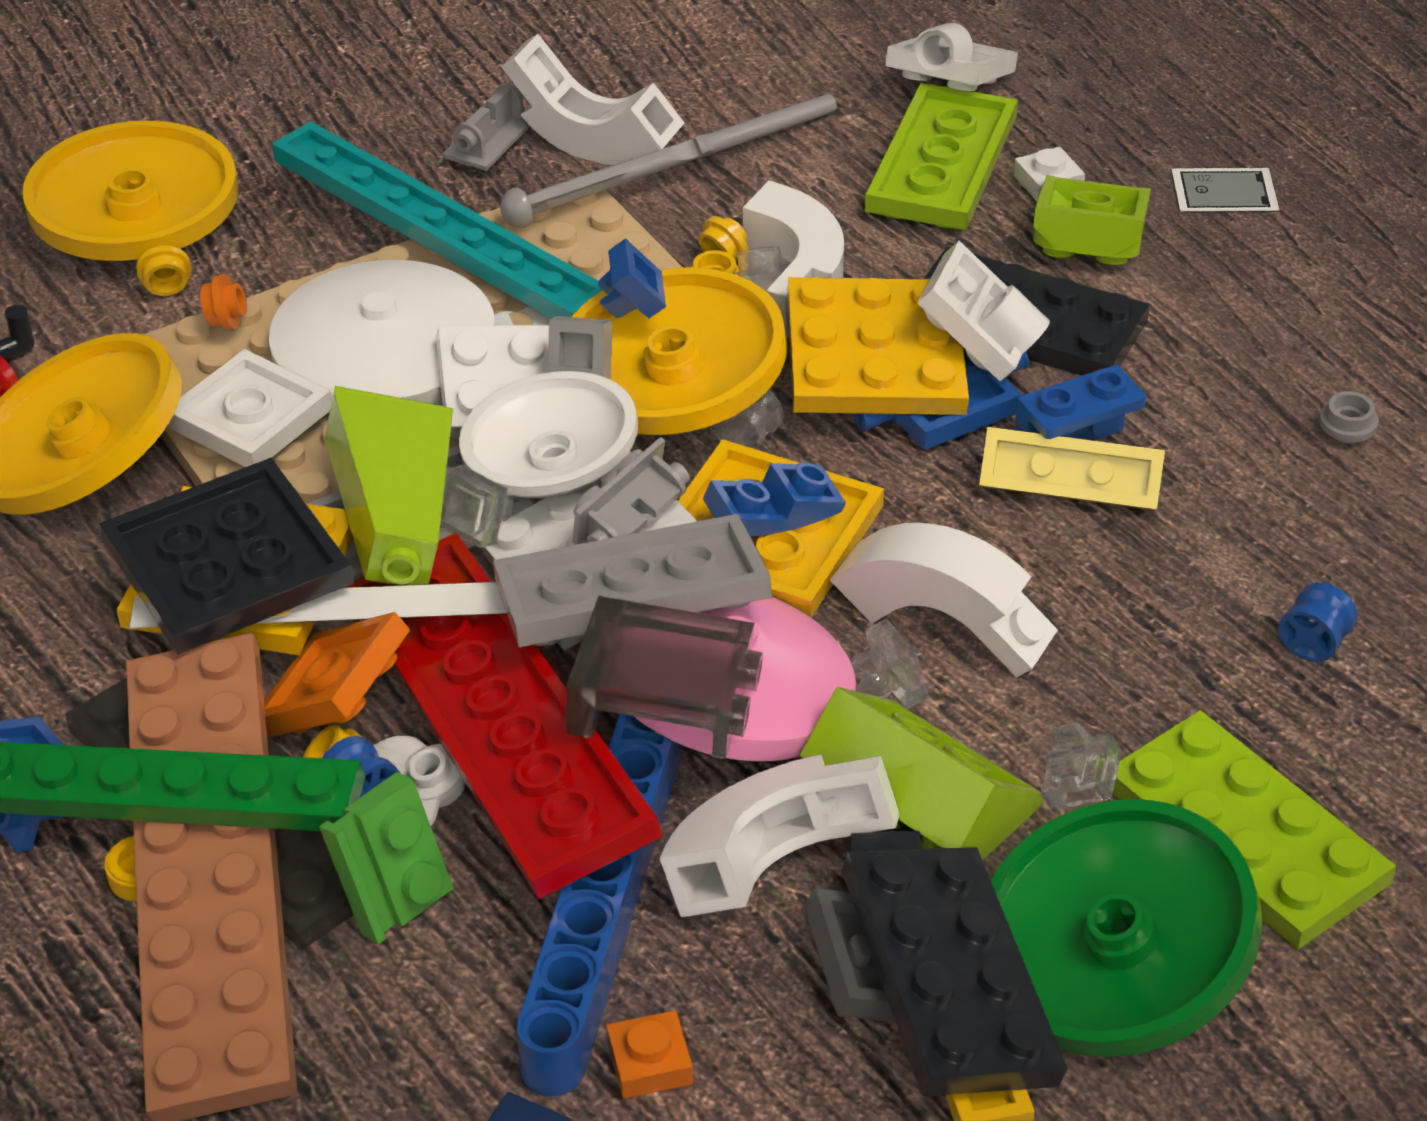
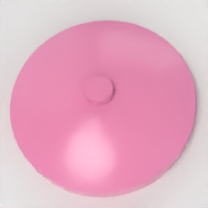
M774 597L753 601L737 609L717 608L692 613L676 621L656 620L626 626L618 632L604 634L600 650L601 669L608 687L621 705L635 718L658 734L676 743L703 753L729 759L777 761L800 757V753L836 687L854 691L856 689L855 673L852 664L837 640L811 617Z

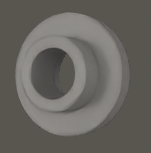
M1344 391L1334 394L1329 399V402L1323 406L1319 423L1322 430L1330 437L1342 443L1352 444L1373 437L1378 428L1379 417L1375 411V404L1369 397L1358 392Z

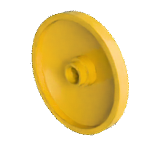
M141 120L113 123L76 134L44 153L31 167L23 184V201L27 218L33 231L40 239L67 254L103 261L138 260L145 251L156 246L168 245L180 249L186 247L215 230L231 213L238 196L235 163L228 149L215 137L202 130L166 121Z
M699 267L669 268L661 270L666 307L648 319L638 309L620 318H615L600 304V300L608 295L604 291L590 298L572 317L612 320L610 380L625 389L632 398L638 417L637 434H678L709 427L744 411L759 400L780 375L787 355L784 321L778 305L764 289L746 278L726 271Z
M118 333L91 339L43 362L18 380L0 397V512L13 515H27L65 506L105 486L144 455L169 424L176 411L182 392V377L179 367L159 341L150 336L137 333Z

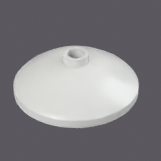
M578 371L542 373L510 383L481 401L468 415L462 426L459 448L463 463L470 475L476 481L492 490L524 498L559 496L582 489L598 481L613 470L628 454L635 442L638 433V417L630 395L625 389L610 379Z

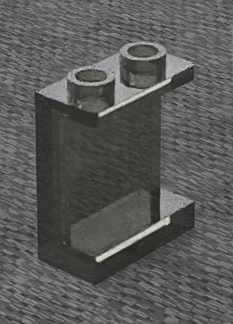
M598 596L567 683L566 733L592 738L603 710L711 730L713 732L712 757L726 759L732 736L744 737L746 732L751 697L744 696L745 690L757 691L760 681L763 652L752 650L755 623Z

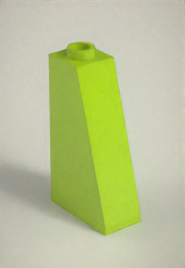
M335 386L325 442L365 580L398 586L429 585L439 541L453 408Z

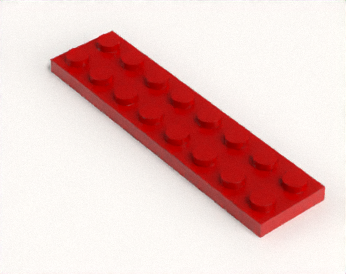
M457 533L438 541L429 585L491 582ZM363 576L357 580H354L353 584L348 585L346 587L357 588L398 585L365 580V577ZM507 613L401 618L410 631L395 651L397 659L393 664V668L538 900L663 837L657 816L536 645L518 647Z

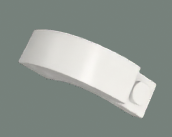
M539 34L525 41L501 66L530 103L521 114L523 119L549 143L575 157L605 165H616L663 149L684 124V121L654 83L629 97L619 99L606 98L590 92L569 74Z
M768 180L742 208V228L747 234L746 242L750 254L774 261L786 268L766 292L774 299L781 311L787 340L789 337L787 309L788 277L843 278L844 238L839 223L832 213L820 202L796 189Z
M902 523L882 528L858 542L830 579L871 623L876 622L898 608L906 606H925L954 617L968 627L1016 678L1033 669L1057 632L1056 627L1021 592L1031 576L1019 564L989 543L963 531L929 523Z
M816 755L762 771L716 794L695 809L678 825L667 841L659 859L681 917L746 907L758 877L766 868L781 857L804 846L824 840L851 836V833H868L894 829L897 826L900 813L881 756L825 766L822 755Z

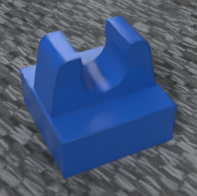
M626 238L608 250L610 270L598 282L599 287L608 295L600 300V304L615 318H620L638 309L649 319L664 309L666 301L662 271Z

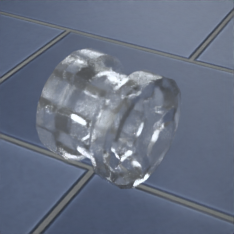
M768 390L759 400L744 411L711 426L720 442L723 439L758 450L763 444L765 436L773 434L784 421V411L781 402L775 394Z

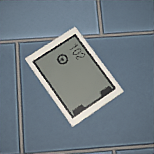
M1269 168L1172 169L1180 211H1279Z

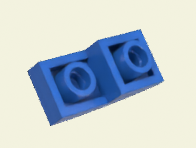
M808 462L798 464L770 463L762 482L749 479H741L739 481L711 480L703 497L714 518L738 514L749 536L768 535L804 527L842 512L846 504L822 466Z

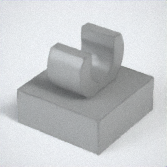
M556 316L549 319L548 373L578 371L596 374L607 379L611 378L612 320Z

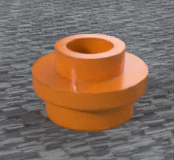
M221 274L214 276L211 283L201 286V306L208 324L213 328L222 326L225 330L237 329L241 322V316H245L247 313V301L241 285L233 283L228 275Z

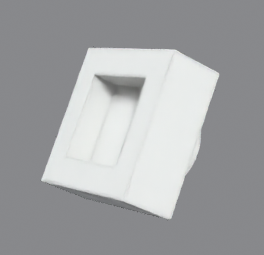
M1061 147L1043 149L1034 154L1015 158L1013 176L1036 202L1038 201L1046 175L1085 181V173Z

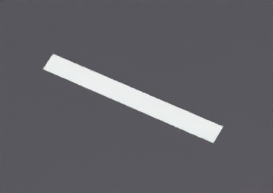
M496 582L357 587L338 589L296 606L284 615L269 617L257 623L369 619L391 612H396L402 618L506 613ZM135 596L130 628L159 627L140 597Z

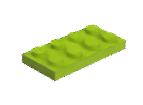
M920 83L865 194V212L884 215L890 219H907L934 224L944 229L967 230L1017 117L1018 99Z
M1201 710L1106 769L1104 788L1119 800L1143 799L1174 804L1206 818L1220 828L1238 847L1248 864L1258 892L1262 920L1297 950L1393 883L1397 867L1394 863Z

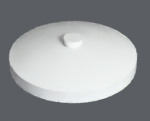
M410 260L361 262L324 273L300 286L283 301L277 309L269 328L271 359L273 363L330 390L332 398L335 386L441 405L442 396L436 344L438 326H495V317L491 304L485 294L470 280L449 269Z

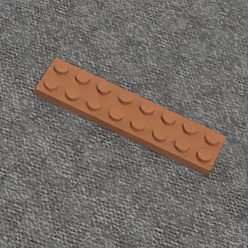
M253 633L208 642L178 655L173 650L126 661L130 748L269 756L260 648ZM133 821L146 1114L151 1121H182L297 1095L275 829Z

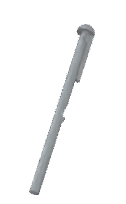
M825 94L538 190L530 195H526L522 189L514 187L508 190L501 200L500 210L502 217L513 227H529L535 213L834 113L837 105L835 98L831 94Z

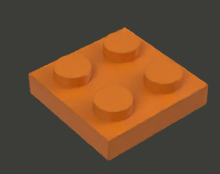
M391 612L313 634L303 647L300 656L298 655L264 700L267 738L291 732L301 734L312 727L332 722L343 724L356 716L366 703L365 693L376 678L383 675L393 666L397 659L395 651L410 631L398 614Z

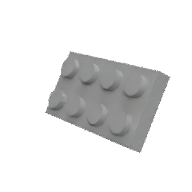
M738 514L493 560L495 581L518 647L529 645L548 646L556 644L564 638L595 632L615 633L626 626L656 620L676 621L692 613L717 608L737 609L753 601L772 598L770 574Z

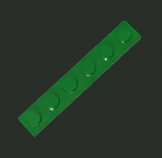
M0 742V813L321 831L320 825L326 821L335 823L346 815L344 809L360 798L366 776L360 760Z

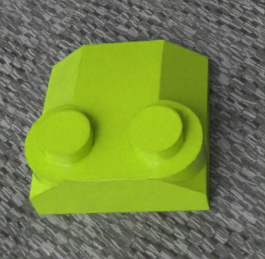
M1046 175L1035 208L1033 241L1043 247L1044 254L1052 257L1069 258L1078 253L1096 256V260L1104 264H1126L1128 258H1133L1140 254L1151 188H1137Z

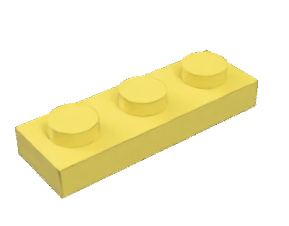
M987 427L979 486L1157 511L1165 450L1061 436L1046 439L1038 433Z

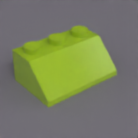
M838 686L834 690L799 755L802 758L822 755L825 766L881 756L900 813L896 829H902L904 824H906L913 830L920 831V834L923 835L921 838V847L923 849L977 847L982 860L1036 812L1047 796L897 702Z

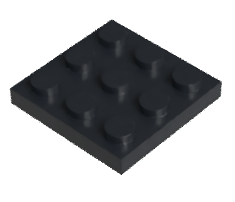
M272 457L99 523L103 542L177 655L354 583L350 562Z

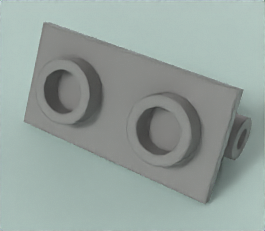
M514 83L499 85L495 89L494 94L486 101L487 108L480 107L466 122H462L456 127L454 143L442 153L443 158L465 164L470 168L487 171L531 127L521 116L523 112V94Z
M662 437L656 440L644 452L637 449L630 453L619 466L616 476L602 488L594 486L583 494L573 511L575 518L572 543L575 545L580 544L585 538H587L588 542L639 533L647 526V519L634 509L635 506L639 504L656 518L686 492L685 484L690 480V476L681 464L673 462L668 465L662 460L665 440Z

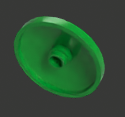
M1120 799L1095 803L1067 812L1039 827L1022 840L1000 864L991 879L1060 1050L1094 1057H1118L1153 1051L1177 1042L1202 1028L1232 1001L1250 974L1257 957L1261 941L1262 913L1258 892L1246 860L1233 841L1215 824L1188 809L1174 804L1154 800Z

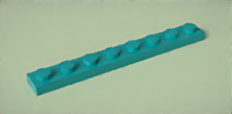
M311 121L272 143L275 162L549 318L556 316L572 317L584 303L603 291L598 285L599 281Z

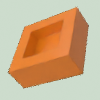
M676 1010L606 1024L607 1043L622 1099L693 1085V1066Z

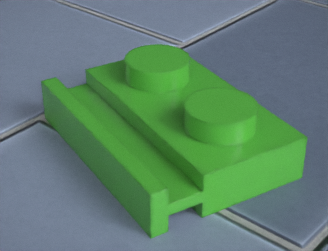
M399 772L394 773L344 809L346 815L335 823L326 821L319 826L361 934L378 945L386 939L384 932L397 924L403 927L454 889L415 782L412 778Z

